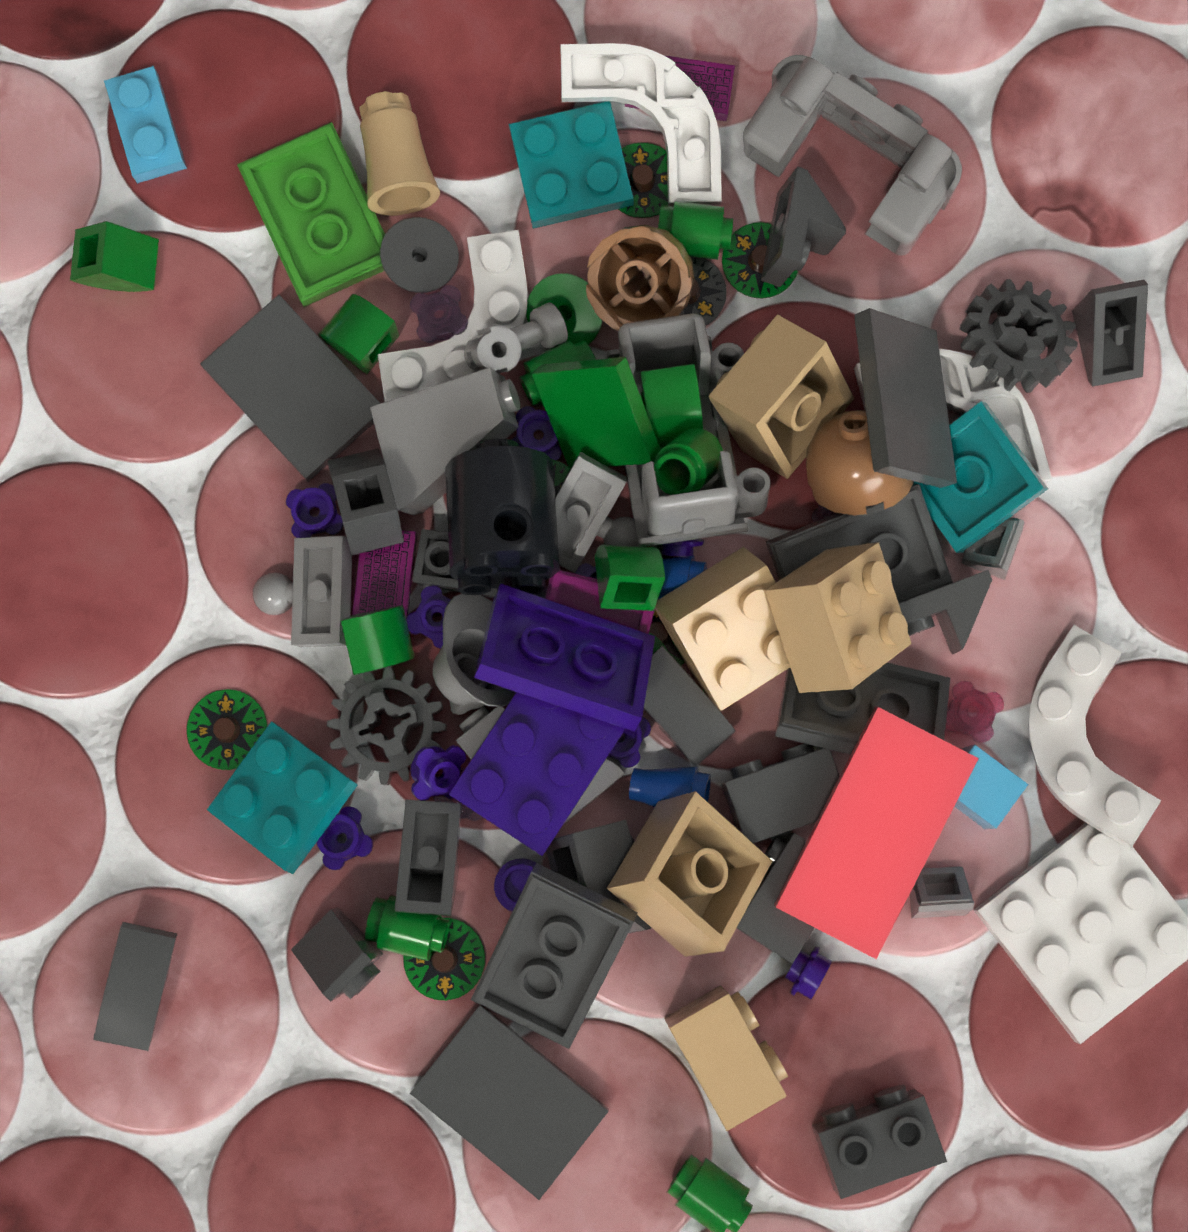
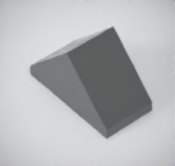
M1144 279L1091 289L1072 310L1088 382L1092 387L1143 377L1148 283Z

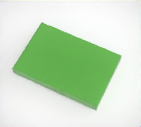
M332 122L237 164L303 307L384 271L380 259V248L385 233L375 212H372L367 206V195Z

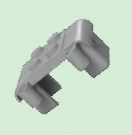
M793 55L783 59L772 72L771 90L743 131L745 155L779 178L822 115L824 119L901 168L898 178L870 218L869 223H871V226L865 234L893 253L900 256L906 255L912 249L926 226L931 224L939 210H945L962 174L959 157L944 142L928 134V130L921 126L923 120L917 113L902 104H896L893 108L876 97L878 94L877 89L865 79L857 75H851L848 79L839 72L835 74L819 61L804 55Z
M696 313L631 322L622 325L618 332L619 349L607 351V359L627 358L640 396V372L695 364L703 429L712 433L718 439L723 449L719 455L718 473L696 492L669 495L662 491L656 482L653 461L643 465H624L639 547L748 532V524L745 523L744 518L758 516L767 508L770 478L766 472L759 468H748L737 476L728 428L708 397L715 389L721 376L732 369L743 356L744 351L734 343H723L712 351V340L710 336H707L705 321L701 315Z

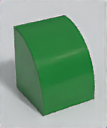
M108 221L75 229L70 281L114 291L142 292L154 290L159 239Z
M356 294L350 295L318 333L319 338L366 375L379 361L378 354L386 353L400 336L396 323L392 318Z
M695 364L640 372L641 398L660 449L687 429H703Z
M600 545L595 554L600 608L654 611L665 580L664 564L659 549L656 547Z
M403 604L352 615L341 621L353 675L399 664L415 657Z

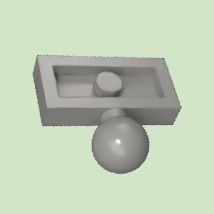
M582 452L578 454L555 496L559 565L573 573L577 571L596 535L603 538L604 545L639 546L633 518L619 517L613 520L607 517L624 488L627 477Z
M347 537L294 538L293 582L281 573H268L260 577L255 583L253 600L262 612L269 615H279L292 607L291 645L298 647L346 646L341 621L350 616L352 555Z

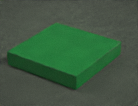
M626 357L542 364L531 373L569 468L572 467L580 452L606 466L643 465L652 461L654 463L655 457L661 449Z

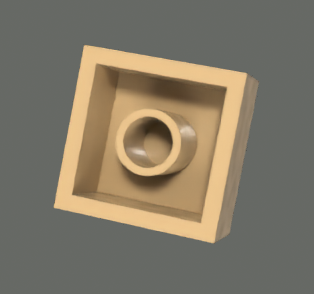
M778 314L765 330L759 332L754 337L749 349L730 371L721 376L715 389L708 396L740 449L786 479L791 476L806 458L807 448L817 429L828 419L842 414L854 400L827 342Z
M879 542L826 549L764 590L799 693L853 689L912 644L908 634L907 621L902 615L892 585L891 572L885 563Z
M744 546L657 600L655 606L658 616L697 685L720 711L790 668L764 591L776 582L767 565Z
M695 791L658 801L607 889L628 908L638 912L637 915L685 957L721 952L728 945L768 871L772 860Z
M720 985L664 1018L726 1131L787 1096L779 1082L787 1078L788 1075L773 1048L769 1047L766 1041L757 1044L751 1031L759 1027V1023L743 996H740L738 991L730 996Z

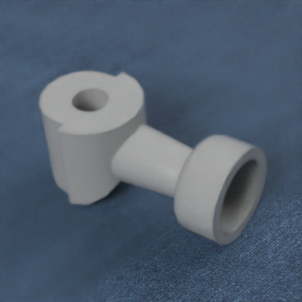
M548 302L532 310L530 322L510 329L503 326H494L478 330V336L469 340L465 346L464 357L469 368L475 372L489 367L498 373L508 372L517 365L521 352L535 344L540 343L543 347L550 349L566 342L568 339L566 324L557 307Z

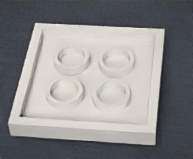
M1084 823L974 909V912L1070 1037L1078 1044L1087 1040L1188 960L1187 915L1133 846L1130 850L1087 823Z

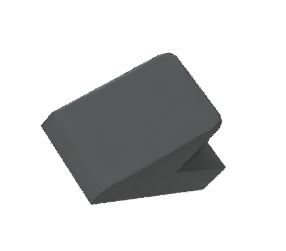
M797 167L778 191L761 281L781 287L794 270H802L810 251L820 255H827L846 234L843 222L808 170Z
M989 570L899 603L902 615L907 621L909 636L934 627L935 624L932 617L936 616L950 652L955 654L963 650L992 582Z
M406 799L395 912L452 915L459 873L457 857L462 813L461 803Z

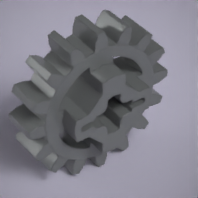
M1006 279L999 290L990 284L980 296L976 295L965 311L967 316L960 324L959 329L968 334L961 343V348L975 351L976 355L969 364L972 368L984 365L988 369L985 377L987 382L990 383L999 376L1004 378L1005 390L1011 391L1017 382H1021L1025 392L1030 393L1039 383L1045 388L1050 386L1056 377L1060 376L1070 365L1072 359L1069 356L1077 348L1078 342L1069 338V335L1076 328L1075 322L1062 320L1061 315L1067 309L1065 304L1053 307L1049 303L1051 291L1047 289L1038 296L1033 293L1032 282L1026 281L1020 290H1016L1012 280ZM997 313L995 321L989 324L990 315ZM1045 347H1048L1046 358L1041 360L1040 354L1045 350Z
M391 666L385 667L382 679L377 680L371 671L363 673L365 684L361 687L347 681L344 685L351 696L347 701L333 699L331 704L342 711L340 718L327 721V727L340 731L341 736L330 743L331 749H346L348 752L341 765L349 769L357 763L361 764L359 779L367 781L374 771L379 772L381 785L390 784L393 772H398L404 782L411 781L410 767L416 753L424 747L437 746L442 748L437 742L433 741L434 733L447 731V725L434 721L433 716L444 709L442 702L428 703L426 699L431 694L433 688L428 683H425L415 689L413 687L415 674L409 670L403 675L401 681L396 680L394 669ZM385 690L402 692L410 696L416 704L399 707L390 702ZM365 700L368 709L361 723L352 726L355 711L362 701ZM383 713H387L393 719H404L401 721V724L393 728L395 737L390 740L381 733H371L375 731L374 728L381 725L380 715ZM423 724L421 739L416 748L409 754L406 743L414 728ZM372 744L382 747L389 762L374 761L365 756L359 748Z

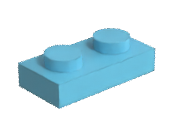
M151 66L104 80L129 167L135 181L140 183L187 169L161 81L155 67Z

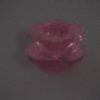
M961 681L955 684L952 688L954 698L948 707L945 729L950 732L958 731L963 734H969L978 743L989 741L994 735L992 724L996 713L1001 712L1004 708L1003 698L997 692L987 694L976 690L969 681ZM970 707L977 709L978 713L975 717H971L968 714Z

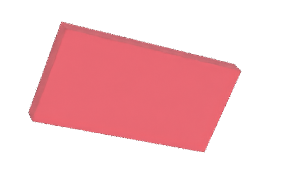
M875 706L774 906L877 959L979 758Z

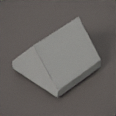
M1018 518L1007 519L966 549L961 563L982 572L989 570L990 575L1005 580L1025 522Z
M963 867L922 869L910 892L911 918L965 916L972 911L974 901Z

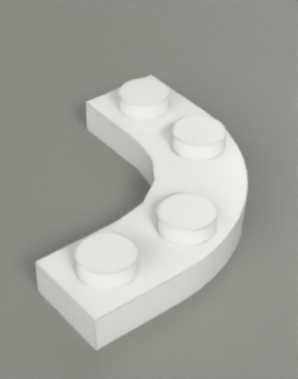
M617 43L560 45L562 102L615 101L631 104L652 117L663 133L667 152L668 206H674V201L706 205L721 204L720 134L713 109L700 86L697 87L683 71L675 66L674 61L641 46Z
M519 230L467 237L474 282V305L465 326L449 340L428 347L378 354L385 402L474 373L475 371L469 368L465 361L464 350L468 341L478 336V330L494 326H503L510 329L526 323L528 292Z
M939 349L947 409L957 412L962 416L980 401L986 402L1046 484L1051 481L1052 476L1035 417L1027 401L1016 386L1011 391L1005 390L1004 378L999 376L989 383L985 380L988 369L984 365L972 368L969 364L973 356L962 352ZM857 363L854 372L866 411L860 363Z
M1073 625L1042 673L1033 693L1028 725L1031 750L1037 770L1054 797L1082 821L1131 850L1161 800L1116 774L1095 756L1086 737L1085 718L1092 700L1118 662L1122 652Z

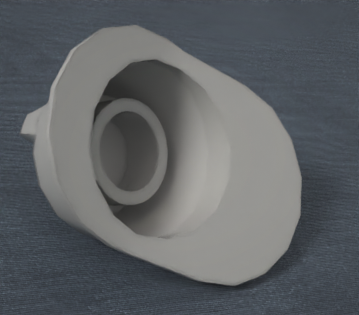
M460 594L453 597L445 607L443 646L433 662L432 675L436 686L450 701L452 713L462 715L469 710L479 709L483 706L501 708L508 705L516 694L515 691L474 678L493 603L481 595Z

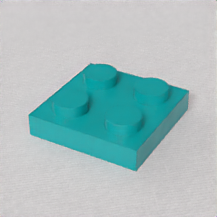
M610 101L509 124L533 229L634 205Z
M982 401L949 425L957 483L939 488L915 482L920 485L931 518L956 553L964 552L1049 489L988 404Z
M271 721L207 808V811L284 871L294 874L358 784L282 727Z

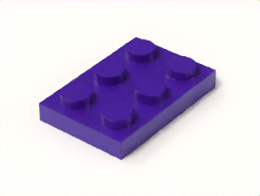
M500 583L493 599L474 678L635 731L643 716L655 636Z
M516 692L449 795L543 857L626 728Z

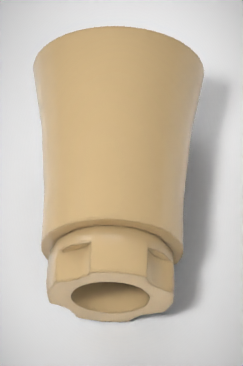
M383 91L367 97L365 103L359 107L362 119L360 130L367 170L368 208L380 215L398 216L418 212L431 206L439 198L440 190L430 169L422 144L417 117L412 112L408 96L402 92L390 93Z

